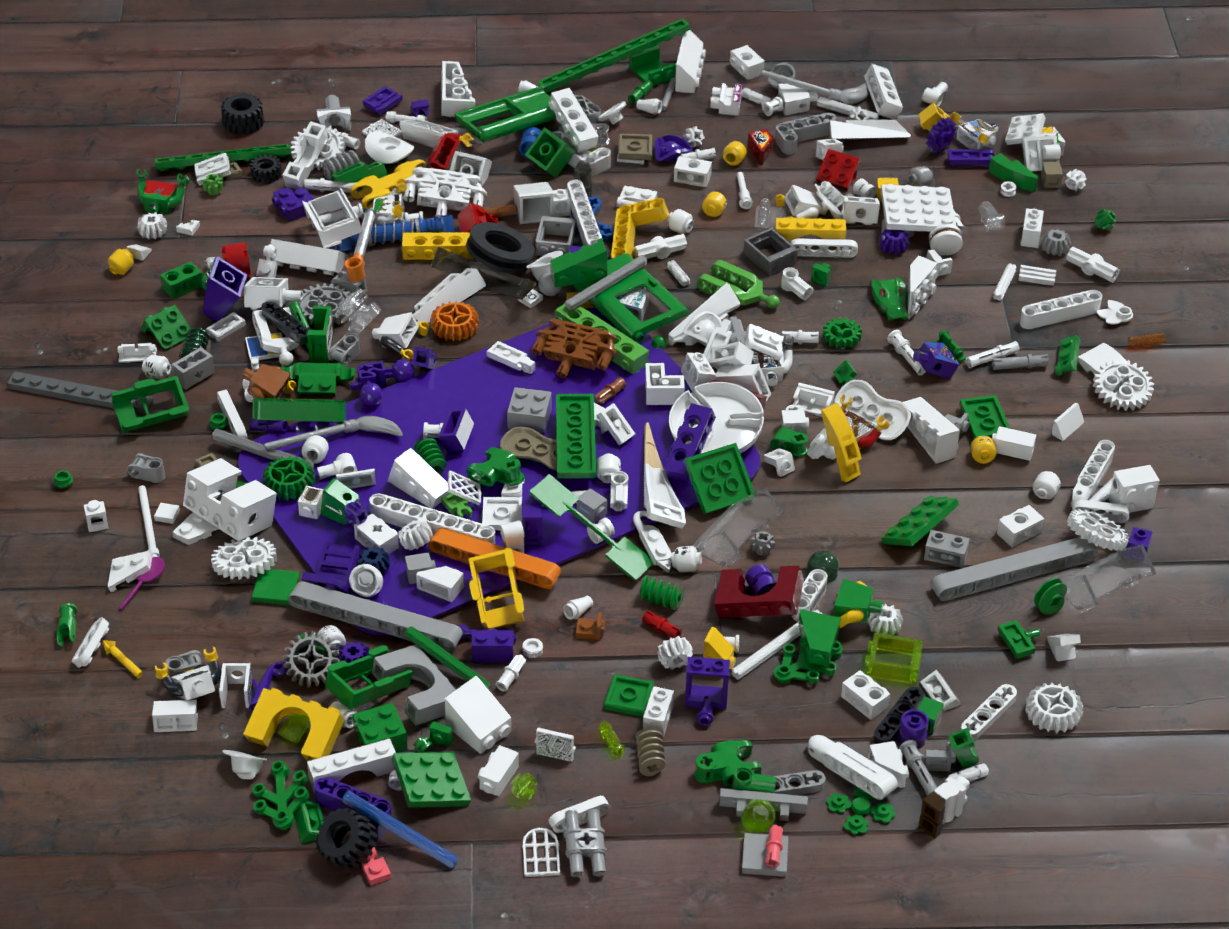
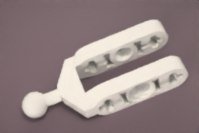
M289 307L283 308L290 315H292ZM262 310L252 311L253 325L261 348L266 351L279 353V362L282 365L288 366L292 364L294 358L289 351L299 347L300 344L294 342L286 334V338L272 339L266 319L262 316Z

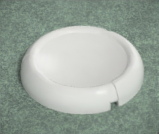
M727 382L701 384L695 386L692 393L687 390L674 402L669 415L670 430L676 441L678 428L682 426L685 411L689 410L691 403L713 409L716 418L702 453L737 443L741 454L749 449L759 438L764 423L763 408L757 397L744 387Z

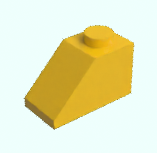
M934 102L918 114L920 118L919 124L924 130H931L933 125H937V121H941L942 118H950Z
M711 627L704 640L703 658L730 660V669H733L736 662L733 646L716 628Z

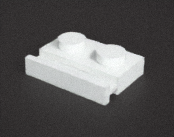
M226 153L194 164L199 186L203 185L202 180L206 179V176L209 174H217L219 178L231 174L229 159Z

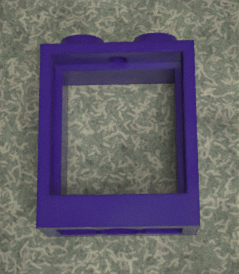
M522 484L524 545H542V503L528 493L537 484Z
M688 657L685 706L701 707V702L708 698L714 701V708L727 709L730 660ZM692 675L723 677V687L692 685Z

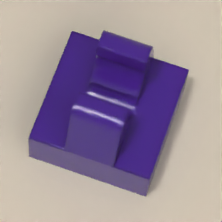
M428 99L411 102L410 110L414 117H417L419 113H423L428 118Z

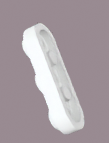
M103 617L99 618L91 626L72 659V663L78 668L81 666L86 667L91 662L92 653L101 644L99 642L100 639L109 631V622Z

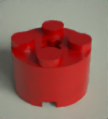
M246 242L221 246L223 260L247 274V278L251 277Z

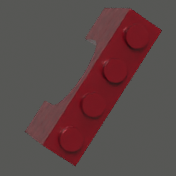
M800 565L780 566L776 585L769 592L759 596L743 594L746 582L741 569H723L714 602L718 618L797 614L804 582Z

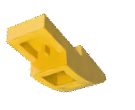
M834 403L822 409L821 413L828 443L834 446L841 480L848 482L861 475L858 461L862 458L853 430L838 403Z

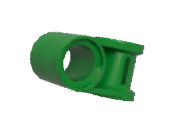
M781 427L772 438L770 445L774 450L780 448L791 452L794 457L801 458L807 455L806 443L808 442V436L805 433Z

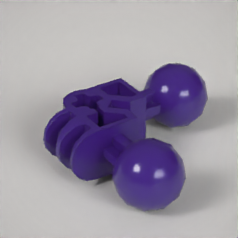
M407 359L397 360L392 367L384 368L383 361L371 362L369 364L364 363L357 368L358 377L355 382L350 384L351 390L360 389V400L367 406H375L382 401L383 391L381 386H387L386 379L395 378L399 382L409 380L414 376L415 368Z

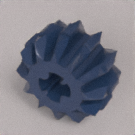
M367 546L366 550H360V558L356 560V566L369 564L377 568L382 575H386L390 567L388 552H385L383 548L377 549L376 546L374 548Z

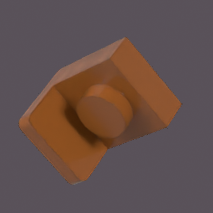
M598 612L597 619L578 618L576 639L600 640L601 632H605L606 620H602V612Z

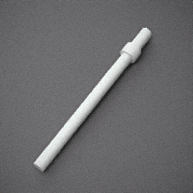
M139 486L138 491L148 543L147 551H150L152 557H160L159 549L156 548L146 487Z

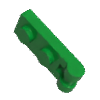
M1077 335L1066 337L1060 341L1057 366H1055V372L1058 376L1064 375L1067 371H1076L1080 339Z

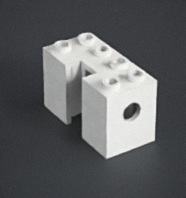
M222 458L187 472L183 506L237 541L272 526L277 495L273 490L257 480L236 488L237 476L241 475L242 471Z

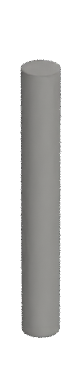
M671 78L662 101V111L667 109L676 85V78Z

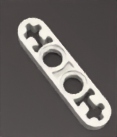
M794 239L790 242L795 248L799 246L797 256L851 258L858 253V245L854 240ZM815 245L820 247L818 250L811 249ZM830 246L837 247V249L834 251H831L828 248Z
M222 390L217 392L219 405L223 414L228 419L232 433L248 439L245 427L228 391Z
M1008 684L1000 686L962 723L961 730L968 728L973 741L978 739L1014 704L1017 696L1016 688ZM997 704L1000 708L993 709L989 705ZM985 716L988 718V720L981 721L977 717Z

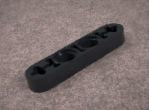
M268 301L261 305L262 316L298 344L308 343L307 334L309 329L275 302Z
M909 687L875 729V744L892 742L896 739L900 732L901 717L903 715L899 708L905 707L909 710H917L924 697L922 689L919 687ZM897 721L899 725L892 726L888 722Z

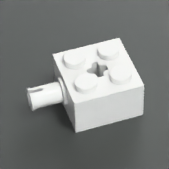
M252 277L244 285V307H250L251 310H260L262 308L261 305L268 301L275 302L282 307L287 301L302 302L303 300L302 290H288L287 278Z

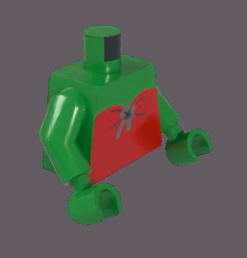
M137 169L136 173L140 179L137 195L148 214H154L155 212L167 214L172 208L181 204L185 192L184 186L189 184L187 175H185L184 180H182L183 176L181 173L177 175V180L180 184L150 180L145 182L148 178L146 169L144 175H140V170Z

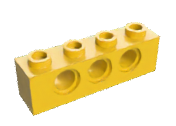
M470 232L403 233V260L473 259L466 248Z

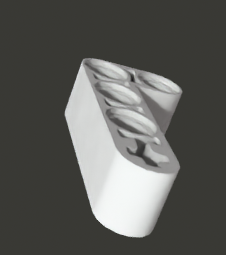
M561 131L552 132L576 150L567 163L583 175L593 177L610 168L611 152L609 149L599 148L593 152L589 150L578 152L575 146H572L568 135Z

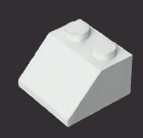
M455 151L450 171L476 175L481 178L482 183L480 185L483 186L488 178L492 161L484 157Z

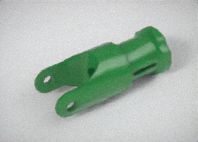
M63 603L59 608L61 615L58 620L57 643L60 647L63 646V641L67 635H69L72 642H75V615L77 607L74 604Z

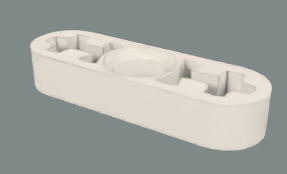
M1077 500L1072 504V511L1074 509L1077 511L1082 509L1084 511L1085 509L1090 512L1091 509L1098 515L1099 513L1095 511L1104 510L1106 512L1101 514L1103 518L1107 517L1109 521H1114L1115 523H1125L1129 519V508L1123 504Z
M597 796L554 813L549 819V824L554 832L561 833L566 830L565 812L567 810H577L579 825L587 823L586 813L588 810L598 809L600 817L609 812L610 805L604 796Z

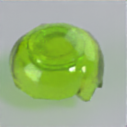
M754 799L747 803L741 816L743 826L751 833L753 831L765 832L774 824L776 818L774 807L763 799Z

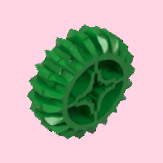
M289 456L288 458L281 457L280 460L274 459V463L269 462L268 466L264 468L262 481L263 485L277 493L276 497H278L279 501L283 498L288 501L290 498L296 500V497H300L306 486L313 487L315 475L310 462H305V459L299 460L298 456L295 458Z

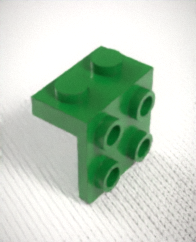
M176 305L169 308L165 307L157 314L147 316L141 326L144 334L149 331L152 332L164 350L177 345L193 335L192 329Z

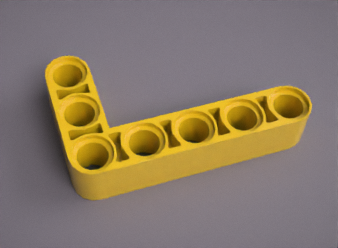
M656 198L627 204L617 209L611 252L612 258L625 253L633 257L636 226L660 222L669 217L664 199Z

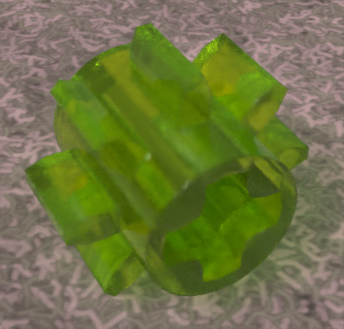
M519 773L511 782L514 785L511 788L513 794L521 800L525 797L530 800L538 791L535 787L538 783L529 773H525L523 776Z

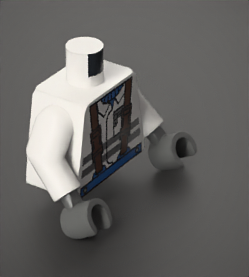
M784 336L783 345L785 350L782 347L783 355L780 361L757 350H752L754 354L751 364L760 365L768 386L777 385L778 381L783 380V374H786L791 368L793 336L790 343L785 341L786 336Z

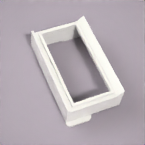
M342 188L339 192L336 191L309 201V203L302 201L307 218H310L314 224L323 248L327 249L342 242V239L363 232L358 216ZM345 207L350 218L324 227L318 216L319 214Z

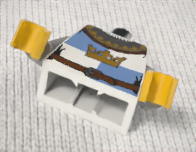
M952 113L949 119L955 122L958 127L957 140L970 150H986L994 147L996 142L995 136L998 131L996 123L989 125L982 119L964 122L959 114Z

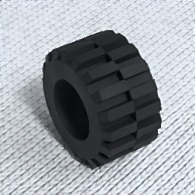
M232 95L221 104L222 123L229 132L249 134L260 129L264 124L262 101L254 95Z
M341 808L336 809V813L332 811L328 814V818L324 817L322 820L323 824L319 825L317 829L319 834H316L315 838L318 840L316 848L320 849L318 851L319 854L327 861L343 869H352L353 866L357 868L361 866V862H367V857L372 856V848H376L377 844L374 842V839H377V833L374 832L376 828L371 824L372 822L349 808H344V810ZM351 830L350 839L342 847L344 836Z

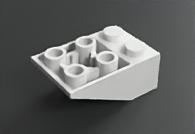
M918 256L910 265L907 289L908 319L918 313L921 305L927 302L928 297L934 294L937 287L935 280L938 276V263Z

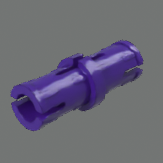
M251 419L249 428L252 431L259 430L266 433H271L272 431L286 432L288 430V422L284 420Z

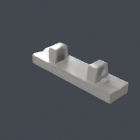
M721 788L720 806L737 807L736 816L745 817V808L779 811L780 820L788 821L789 813L806 814L807 796Z

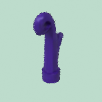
M285 661L272 664L261 678L259 684L255 679L252 680L254 697L249 704L250 712L253 713L263 688L269 690L273 676H282L289 670L284 668L283 664L286 663Z

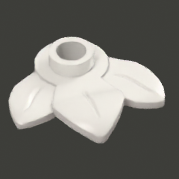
M1108 300V309L1097 310L1098 316L1106 319L1108 324L1128 322L1133 318L1131 308L1113 300Z

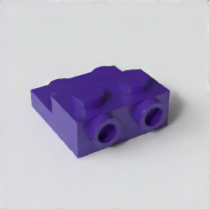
M289 187L273 192L272 197L273 205L280 210L282 216H285L289 222L306 216L302 201L309 203V201L314 200L304 187L291 191Z

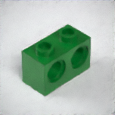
M188 262L160 274L162 289L173 300L202 287V272L192 262Z

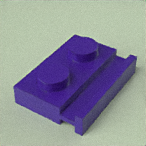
M385 86L364 99L363 106L373 112L377 111L381 115L403 101V95H398L396 91Z

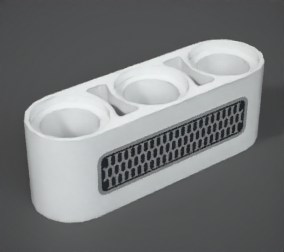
M815 569L810 572L804 581L798 612L792 615L795 621L799 622L800 609L813 612L822 599L827 585V573L825 571Z

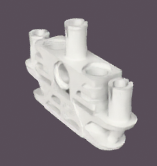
M417 167L412 171L413 175L404 180L407 190L404 192L403 199L408 202V196H410L409 202L414 201L415 190H418L417 205L436 207L435 217L446 215L447 209L464 210L469 205L470 198H473L474 204L483 207V200L488 196L487 192L480 185L482 183L480 177L461 172Z

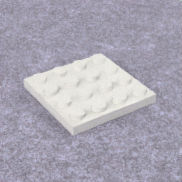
M893 184L881 185L886 229L931 232L935 227L943 224L956 226L949 188Z

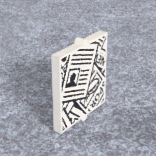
M383 119L370 124L369 127L362 130V134L365 136L374 131H380L394 137L402 134L401 130Z
M537 728L535 739L537 754L573 762L576 748L573 735Z

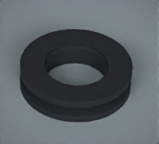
M483 222L474 225L466 242V248L473 258L489 268L506 273L526 271L528 269L526 266L531 263L535 252L533 244L527 237L510 227L497 223ZM491 244L500 245L511 252L503 251L501 249L494 247Z

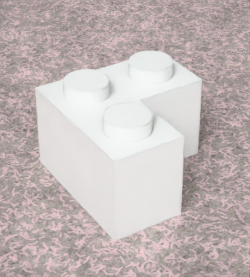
M646 363V405H673L684 393V375L665 376L664 363Z

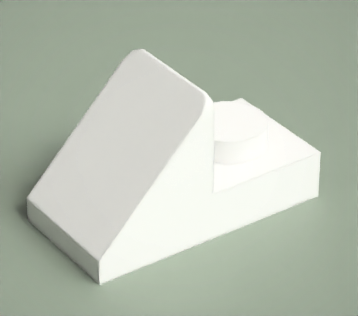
M614 403L599 413L601 433L603 434L609 430L618 445H621L635 435V432Z
M1062 634L1047 637V641L1057 661L1076 658L1074 644L1081 643L1080 635Z

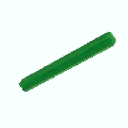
M413 626L406 630L405 637L468 682L477 676L486 688L489 689L490 683Z

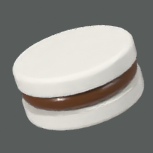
M952 224L939 225L929 234L931 250L934 249L938 255H953L963 245L960 229Z

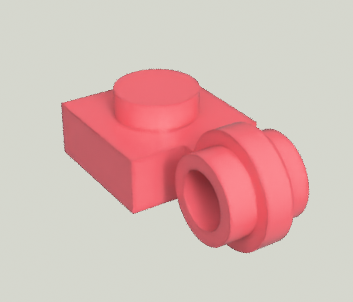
M374 847L372 848V856L367 857L368 862L362 864L364 874L370 886L391 879V872L384 858L376 859L377 852Z

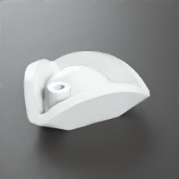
M704 311L693 317L684 327L683 331L691 339L707 346L713 330L716 327L720 328L722 321L714 313Z

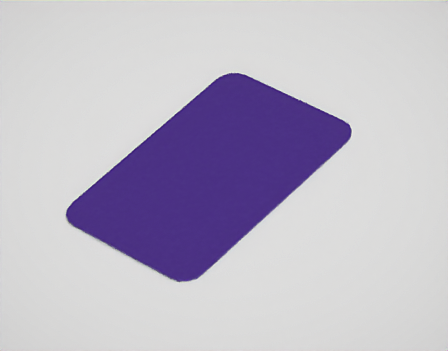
M596 308L587 309V311L617 329ZM550 324L501 342L526 353L527 357L535 362V371L532 374L514 369L487 357L486 351L491 348L489 347L382 389L383 398L378 405L367 406L360 398L346 403V421L350 419L356 420L362 416L385 418L397 424L403 436L367 432L360 429L355 432L345 433L343 431L324 436L323 438L327 441L329 449L325 459L320 463L314 464L315 481L313 487L324 489L336 478V475L320 480L317 467L332 464L340 454L349 453L353 457L357 471L375 469L376 485L351 488L352 491L359 495V501L368 507L366 510L368 516L370 515L369 499L372 495L378 493L427 507L388 482L394 460L410 448L414 451V445L418 441L424 440V422L430 425H440V423H444L449 409H467L474 422V426L464 451L447 452L439 438L433 439L437 441L447 463V467L441 477L447 482L448 472L452 471L468 478L466 473L467 467L472 463L486 462L485 452L489 448L501 449V439L510 430L507 424V412L515 387L552 392L550 417L545 434H540L547 438L557 439L556 394H594L595 396L604 389L605 385L611 384L621 377L625 380L626 387L616 393L614 398H609L603 404L597 405L606 409L614 403L635 432V435L621 445H618L609 430L602 434L601 427L596 426L595 450L596 462L599 457L608 453L620 459L621 471L628 475L626 509L615 511L613 508H610L611 483H604L597 475L596 478H557V472L550 470L539 462L519 460L521 463L519 470L525 477L524 484H538L550 474L570 492L584 491L591 488L606 498L607 514L603 518H608L613 524L615 533L610 538L615 541L638 531L633 522V516L638 511H647L644 507V426L647 422L649 423L663 466L665 460L669 458L671 445L675 442L669 425V415L673 405H646L645 367L633 375L613 361H610L606 371L600 370L597 367L595 370L572 365L567 378L559 377L556 371L561 362L547 359L544 352H542V355H536L531 351L537 339L535 333L538 330H544L546 327H549ZM646 333L645 339L639 344L649 350V363H664L665 376L683 375L681 368L662 348L656 349L651 346L653 339ZM684 378V392L689 390L690 393H692L691 388L689 387L688 383ZM299 421L289 425L286 432L274 431L253 441L264 445L272 441L340 425L343 422ZM305 441L276 449L303 458L302 447ZM754 445L741 453L750 481L760 469V454ZM242 450L239 455L238 468L242 471L241 475L247 483L257 480L263 484L262 475L264 468L268 466L269 462L274 463V460ZM668 478L684 510L699 504L691 479L689 483ZM496 482L493 486L480 484L481 504L477 505L468 501V507L472 509V517L470 518L467 514H463V518L482 524L483 498L502 497L501 493L505 484L501 482ZM276 497L273 519L313 573L316 572L325 542L330 543L328 550L353 553L355 545L359 546L360 550H366V547L355 539L354 526L351 523L344 525L321 514L318 519L299 516L298 500L300 497H296V500L290 498L288 501L285 498L279 501L278 497ZM442 502L433 508L434 510L451 514ZM575 503V504L572 506V507H573L574 509H576V510H577V503ZM543 506L542 545H524V554L559 565L608 543L605 540L598 544L594 543L588 535V526L571 512H565L558 518L548 508ZM646 516L640 517L643 525H652L659 522L652 521ZM385 522L387 526L396 530L397 533L402 528ZM495 530V544L505 547L502 543L501 531ZM398 539L399 548L388 554L390 567L386 575H382L383 586L380 592L372 597H363L352 590L350 583L348 586L349 595L433 619L475 601L472 598L469 585L470 581L473 580L470 564L436 554L429 549L428 543L418 549H405L400 543V539ZM429 553L430 559L435 561L436 568L447 566L463 572L464 588L453 602L417 589V583L409 584L405 556ZM326 556L325 561L349 564L351 560ZM323 567L322 572L346 575L347 570ZM489 570L479 572L483 597L511 586L510 577ZM354 625L356 628H358V630L372 635L392 636L389 634Z

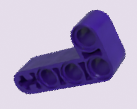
M327 777L319 778L314 783L315 801L323 807L334 811L339 808L343 810L344 808H349L356 811L342 802L344 794L350 791L392 816L391 804L386 799ZM369 819L376 828L374 832L377 833V839H374V842L377 843L387 829Z

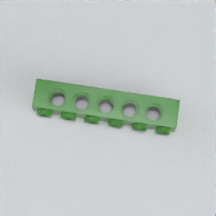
M563 304L555 310V319L594 327L614 334L616 337L614 349L617 351V356L612 357L611 361L633 375L643 369L646 363H649L648 349L580 305L573 310H569L565 307L566 304Z

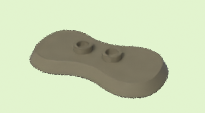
M515 427L504 434L500 442L501 449L512 452L519 460L536 461L557 472V439L547 438L528 427Z

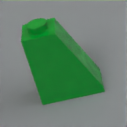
M800 609L799 630L808 662L829 667L839 634L840 617Z

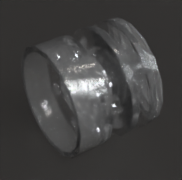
M360 288L350 294L338 306L334 314L336 319L341 314H344L345 317L340 322L343 324L350 320L351 324L348 326V330L357 335L382 311L375 302L370 303L368 306L364 304L369 297L368 295H365L361 300L358 298L363 292Z

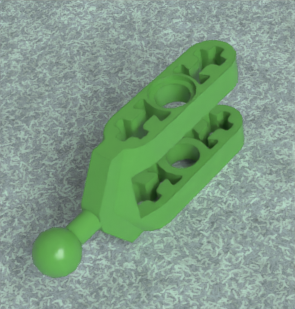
M717 260L710 268L715 277L703 274L696 281L697 287L710 295L716 293L719 287L721 288L727 282L731 283L729 284L743 306L758 302L759 300L765 302L770 309H775L780 304V300L776 295L767 296L763 294V281L758 280L753 273L722 260Z

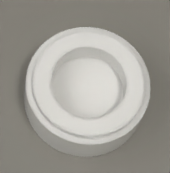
M536 638L527 639L522 644V652L528 658H537L543 653V644Z

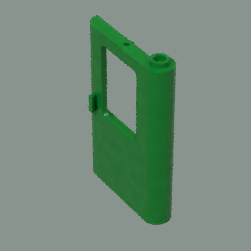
M542 86L454 113L457 122L483 143L557 119L556 114L549 107L551 97L544 92ZM508 112L514 115L513 117L485 126H479L478 128L473 125V123Z
M625 253L607 260V276L633 261L634 258ZM643 267L588 300L621 333L638 344L645 339L646 333L691 314L677 298ZM598 281L574 284L573 286L581 292ZM645 287L670 311L642 322L617 297Z

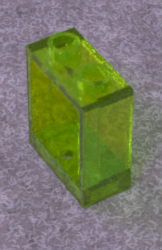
M874 633L873 641L869 640L867 652L871 654L870 656L866 655L865 668H868V676L917 684L923 640ZM877 649L913 655L911 665L875 660Z

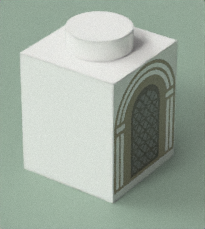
M310 486L305 487L298 500L299 516L318 519L324 489Z

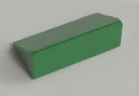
M303 801L294 812L300 842L317 841L315 838L316 834H319L318 826L323 824L320 804Z

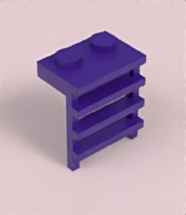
M325 542L316 572H303L301 580L349 594V577L351 571L355 568L356 560L360 558L358 555L360 547L355 545L353 553L328 550L330 543ZM326 556L351 559L349 564L325 561ZM323 567L347 570L346 575L324 573L322 569Z

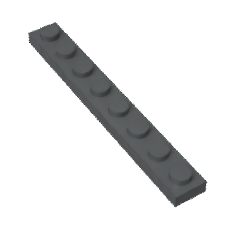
M14 371L7 382L8 389L113 409L111 393L118 391ZM146 396L144 398L146 399V406L149 412L154 404V397ZM141 398L131 400L135 413L146 415L143 404L140 402Z

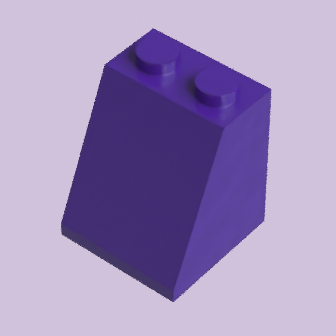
M216 256L207 280L202 313L218 322L240 298L247 274Z

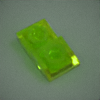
M301 714L289 715L278 731V734L298 744L305 730L311 728L310 719Z

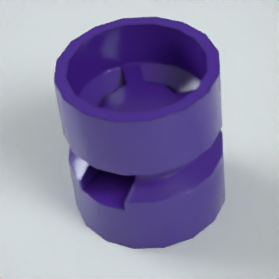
M764 564L753 566L745 575V580L755 596L769 592L777 583L769 568Z
M912 709L903 713L899 732L900 744L908 740H915L917 749L924 746L929 718L924 712Z

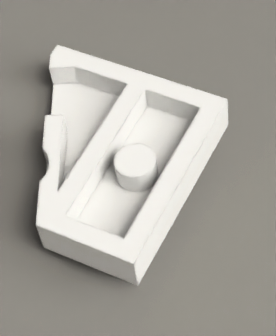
M192 512L172 533L173 538L190 545L199 539L212 536L211 532L219 528Z

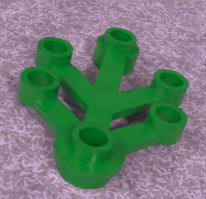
M801 637L798 661L790 665L791 658L795 655L796 647L793 644H786L783 647L784 657L782 665H778L774 669V677L779 683L787 684L792 679H797L815 684L819 681V672L829 676L836 673V664L830 662L828 667L808 662ZM836 641L831 657L834 660L841 658L843 653V646L838 641ZM801 669L809 670L807 673L798 672Z
M278 760L271 766V773L276 779L277 794L267 790L262 783H258L252 788V792L257 798H264L278 805V811L269 808L264 800L256 801L253 808L257 814H264L272 818L275 827L287 830L294 824L293 813L303 801L309 798L307 789L301 787V785L307 782L308 777L303 770L295 772L293 775L294 781L286 790L285 778L289 776L290 769L284 761ZM295 795L296 798L287 807V802Z

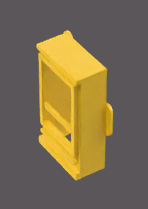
M506 548L505 550L469 558L473 578L469 585L472 598L478 603L483 628L490 630L492 628L496 629L525 622L523 617L525 610L522 595L518 593L513 570L515 561L512 549ZM507 566L513 592L494 597L488 596L484 599L479 572ZM514 596L515 604L486 611L485 602L490 603L493 600Z

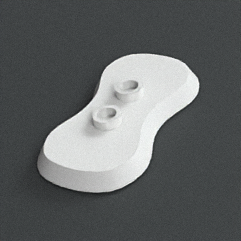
M852 380L846 383L837 393L834 403H838L841 407V395H845L844 403L848 402L851 397L852 405L846 408L845 411L850 409L878 425L876 419L880 415H883L885 418L882 423L888 419L890 423L889 428L882 429V434L879 436V439L883 440L897 438L906 429L911 419L910 409L905 403L880 396L869 383L863 380Z

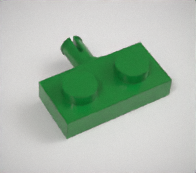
M1017 620L998 625L997 631L1016 659L1035 654L1036 648L1031 639L1040 637V630L1038 628L1026 631Z

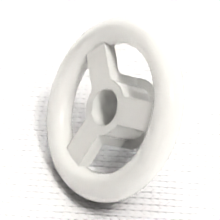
M620 102L603 113L598 118V121L603 122L609 118L612 125L623 118L620 110L626 106V103Z

